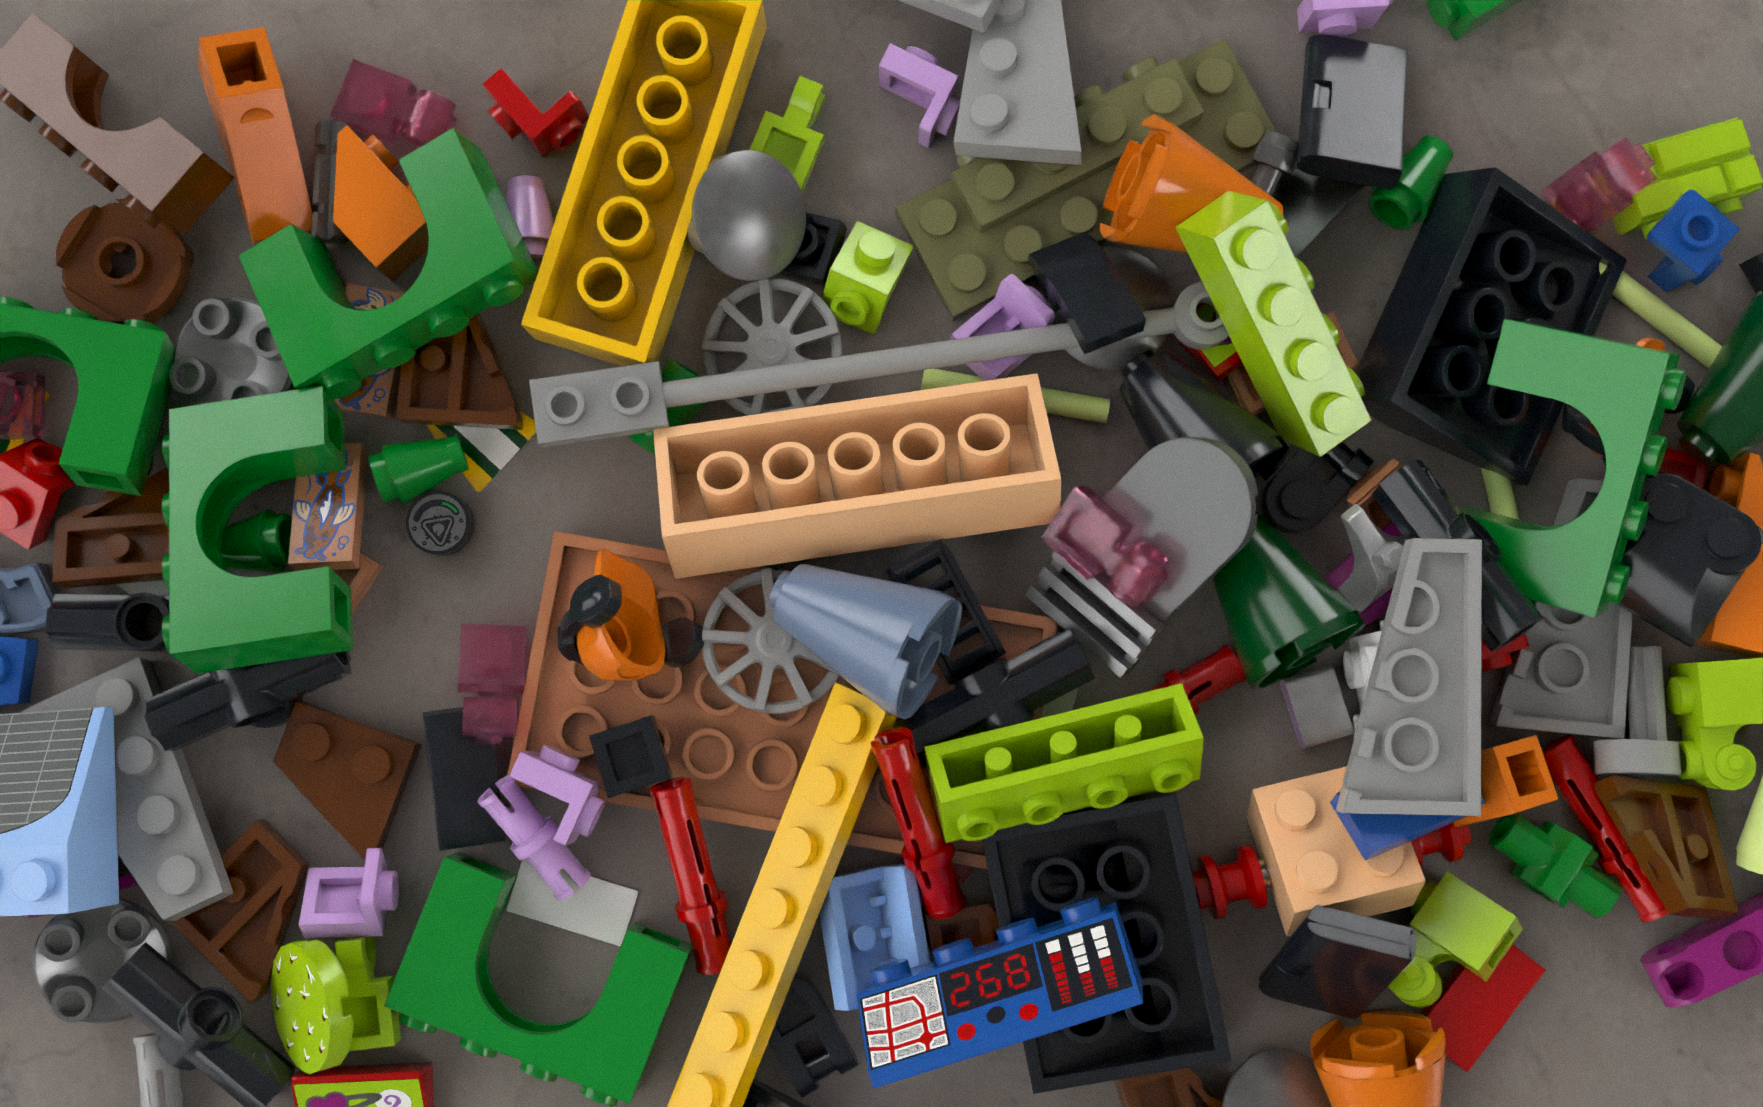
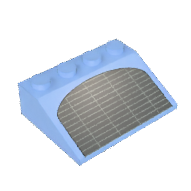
M113 707L0 714V916L69 914L119 904Z

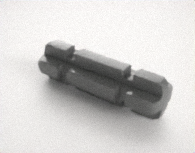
M321 120L315 126V147L320 148V153L314 155L312 205L318 206V212L312 213L311 235L325 244H344L349 240L333 222L337 135L348 125L346 122L338 120Z

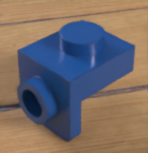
M1692 189L1686 191L1647 234L1648 240L1665 254V257L1647 277L1666 293L1689 281L1695 286L1700 284L1721 264L1724 259L1720 254L1721 250L1740 228L1698 192Z

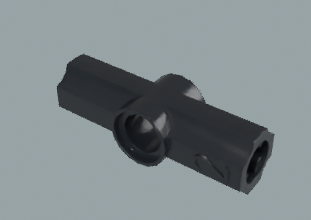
M1413 460L1404 467L1395 470L1379 483V486L1371 495L1406 540L1411 538L1482 540L1481 639L1491 652L1498 651L1516 640L1544 618L1499 561L1503 557L1501 550L1489 532L1471 514L1460 511L1446 490L1435 479L1430 469L1421 460Z
M144 592L132 595L55 594L53 602L46 613V633L50 637L52 649L167 653L168 650L163 641L162 630L157 637L152 639L146 632L145 622L149 613L156 607L163 614V619L166 615H170L169 595Z
M1070 629L1056 633L1029 647V650L1008 661L1006 657H1003L953 683L954 689L921 705L910 718H896L898 727L908 728L912 731L922 769L927 767L924 747L1023 723L1036 715L1034 710L1095 679L1090 663Z
M349 651L208 672L146 699V713L144 717L151 735L159 741L165 751H175L230 726L232 728L244 727L286 710L290 706L288 701L308 692L318 690V688L341 680L343 677L352 674L350 667L351 657Z
M146 942L102 988L103 991L158 1035L160 1053L169 1064L182 1070H201L244 1107H266L295 1073L296 1067L243 1023V1011L240 1003L231 993L216 987L200 988ZM196 1025L200 1026L204 1032H202Z

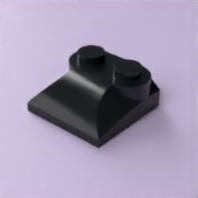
M1659 471L1653 478H1645L1639 500L1649 503L1648 514L1639 539L1637 541L1627 540L1621 565L1630 567V576L1619 606L1692 648L1746 568L1757 558L1763 544V530L1756 525L1751 517L1679 476Z

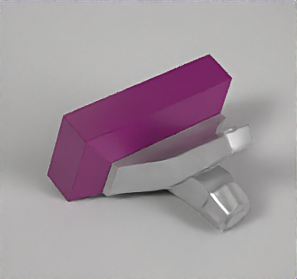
M1354 504L1341 515L1353 552L1323 577L1359 611V615L1366 624L1364 628H1366L1388 609L1406 539L1392 521L1381 530L1370 520L1366 512L1359 505Z

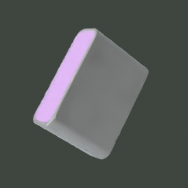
M1332 665L1290 676L1280 681L1285 702L1301 748L1305 749L1354 733Z

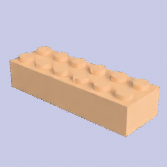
M1038 373L653 429L662 539L675 579L1060 522L1061 476Z

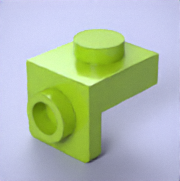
M857 221L829 270L822 299L829 306L835 318L844 324L852 325L870 334L876 333L887 302L910 260L914 245Z

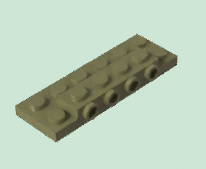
M1226 38L1178 63L1175 58L1161 65L1158 64L1155 57L1143 59L1122 74L1124 84L1106 93L1103 92L1100 85H1094L1076 94L1074 99L1082 151V165L959 156L956 159L959 168L952 171L951 179L895 207V214L909 241L914 245V250L952 321L991 302L996 296L1001 281L1008 275L1014 274L1024 284L1036 279L1037 277L1028 261L1030 253L1086 231L1099 246L1110 241L1103 238L1100 233V223L1111 226L1113 217L1112 211L1102 208L1105 195L1115 168L1130 139L1142 144L1151 131L1140 126L1146 118L1155 114L1169 120L1239 173L1256 165L1252 158L1259 142H1262L1266 131L1276 133L1277 131Z

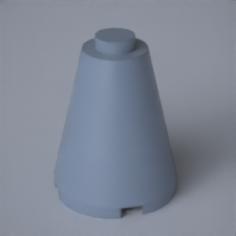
M800 564L792 572L784 571L776 580L769 598L770 606L774 607V621L884 712L902 719L910 718L920 708L933 689L939 676L932 673L931 670L939 653L949 656L958 632L962 611L960 602L949 596L946 592L808 564Z

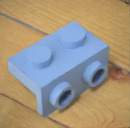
M905 864L876 865L836 874L833 877L819 914L835 1010L851 1011L858 1009L857 993L865 983L872 981L871 970L900 959H908L910 968L933 961L932 953L926 941L921 911L923 903L922 893L914 872L907 869Z

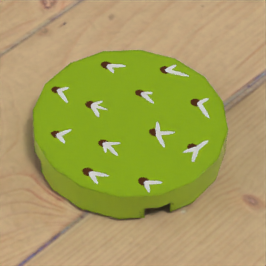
M308 939L299 940L281 946L273 960L270 982L272 1009L276 1027L286 1053L296 1067L307 1074L341 1065L351 1048L354 1023L351 1014L342 1017L340 999L349 997V987L338 958L324 942L317 939L310 941Z

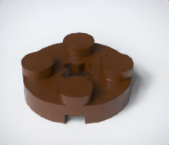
M115 199L120 203H109L101 208L92 205L82 210L68 223L56 249V265L62 268V280L66 287L62 285L61 287L66 298L77 309L94 315L100 321L124 325L126 320L136 319L155 324L161 316L165 315L177 304L186 289L190 269L194 263V253L191 246L185 242L180 231L164 220L156 228H153L122 203L125 199ZM134 248L136 252L134 260L137 263L134 271L131 274L123 275L119 279L114 278L118 268L110 263L112 257L116 252L127 255Z

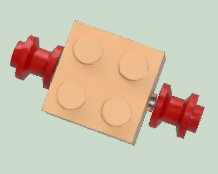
M1347 766L1252 789L1246 818L1261 860L1257 859L1250 844L1238 847L1236 861L1220 865L1209 854L1198 856V870L1193 871L1200 909L1209 908L1215 920L1226 918L1228 903L1247 899L1255 910L1263 909L1268 905L1266 887L1270 886L1286 937L1294 933L1316 905L1366 917L1414 905L1426 882L1421 870L1423 856L1440 852L1449 863L1462 860L1463 846L1469 845L1471 842L1469 825L1454 827V824L1450 823L1365 861L1330 804L1336 793L1341 791Z

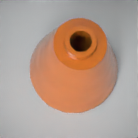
M1154 114L1146 118L1140 125L1151 130L1142 144L1130 139L1115 168L1102 207L1113 212L1111 226L1100 223V233L1103 238L1115 243L1188 253L1175 227L1227 191L1268 200L1282 214L1283 206L1172 122Z
M1372 1010L1363 1012L1360 1015L1362 1025L1342 1029L1341 1019L1337 1018L1314 1031L1309 1042L1311 1058L1332 1107H1441L1447 1045L1445 1032L1441 1027L1437 1032L1433 1031L1430 1018L1422 1014L1401 1010Z

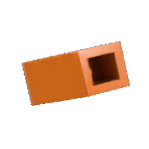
M346 125L337 135L333 222L367 259L393 282L428 250L429 236L426 220L410 184L405 187L391 172L400 162L373 134L363 142Z
M1537 735L1481 750V796L1486 803L1481 807V816H1466L1453 822L1454 827L1518 813L1558 800Z

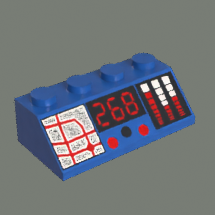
M1098 897L1089 898L1060 909L1062 920L1041 927H1037L1034 918L1020 920L997 929L996 933L999 939L997 941L973 948L970 938L962 939L933 950L935 961L910 968L908 959H900L871 970L872 981L865 983L857 993V1001L868 1074L873 1089L1143 1004L1142 977L1116 902L1101 907Z

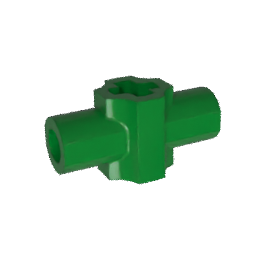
M1519 813L1502 816L1490 832L1489 844L1517 863L1511 875L1527 889L1552 904L1564 908L1568 901H1571L1592 917L1600 918L1611 911L1619 899L1621 885L1592 865L1599 854L1594 851L1590 844L1557 824L1545 821L1541 828H1539Z

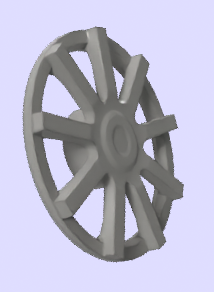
M767 278L745 284L721 299L718 303L719 306L714 311L707 325L701 348L706 372L709 376L720 374L716 361V352L745 354L747 360L732 371L736 372L811 361L800 355V347L831 337V357L842 356L843 346L838 322L829 306L820 296L797 282ZM772 290L798 295V298L781 323L776 322L774 319ZM756 293H760L763 319L762 324L759 326L753 324L736 307L742 300ZM811 303L822 315L827 326L798 335L794 334L793 326L807 305ZM727 315L747 332L748 339L745 342L717 341L719 329ZM834 383L819 385L804 400L798 389L786 390L792 406L780 409L764 408L767 393L754 395L752 405L738 397L724 399V401L745 415L815 406L828 393Z
M772 568L761 569L759 572L745 575L727 587L725 586L710 606L703 624L702 641H704L702 654L712 680L731 700L750 710L780 714L797 711L816 702L834 685L839 674L775 623L774 607L770 606L769 598L774 583L784 570H772ZM762 584L765 614L759 617L736 595L749 587ZM726 605L749 624L748 632L714 630L717 619ZM713 644H744L748 647V653L721 672L715 659ZM797 658H803L829 670L821 683L810 692L794 664ZM757 663L762 666V673L756 698L753 699L738 691L729 682L749 666ZM783 669L797 695V699L786 702H767L774 670Z

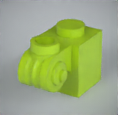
M1763 658L1670 664L1671 677L1666 684V700L1670 711L1675 715L1676 727H1681L1683 739V741H1677L1680 742L1682 776L1678 777L1682 780L1692 779L1698 785L1706 788L1731 791L1744 788L1755 776L1757 764L1754 755L1749 749L1742 745L1734 744V737L1736 732L1744 725L1763 723Z
M1447 871L1438 884L1434 881L1428 882L1422 888L1414 905L1411 907V913L1415 915L1410 923L1411 928H1414L1416 934L1415 955L1413 960L1388 987L1403 1003L1411 1007L1424 1008L1432 1005L1439 999L1442 993V980L1435 967L1445 961H1455L1487 982L1523 928L1514 914Z

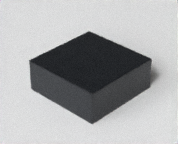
M654 715L589 736L608 798L674 777Z

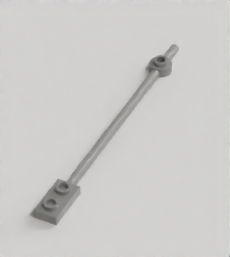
M1197 282L1185 288L1171 308L1142 312L1146 318L1144 330L1120 341L1174 333L1177 339L1184 345L1193 349L1206 350L1221 344L1229 334L1203 282ZM1201 303L1211 305L1216 311V321L1210 323L1202 321L1196 313V306ZM1062 323L663 382L661 365L659 361L533 379L529 380L537 441L542 448L653 432V429L670 427L667 408L1080 346L1069 324Z

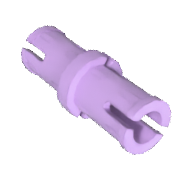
M507 775L498 780L495 784L508 799L510 806L505 807L490 787L479 797L478 804L486 809L499 827L512 840L513 843L510 846V850L519 860L527 859L539 876L553 891L555 898L561 901L570 897L575 892L560 875L559 871L564 869L579 888L589 880L591 876L590 871L584 868L567 846L554 841L559 826L551 816L544 818L516 784L514 778Z

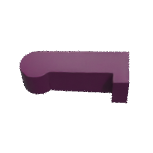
M1763 892L1738 904L1739 913L1719 920L1709 919L1682 933L1681 937L1656 945L1642 955L1640 961L1666 1007H1682L1696 1003L1763 972Z

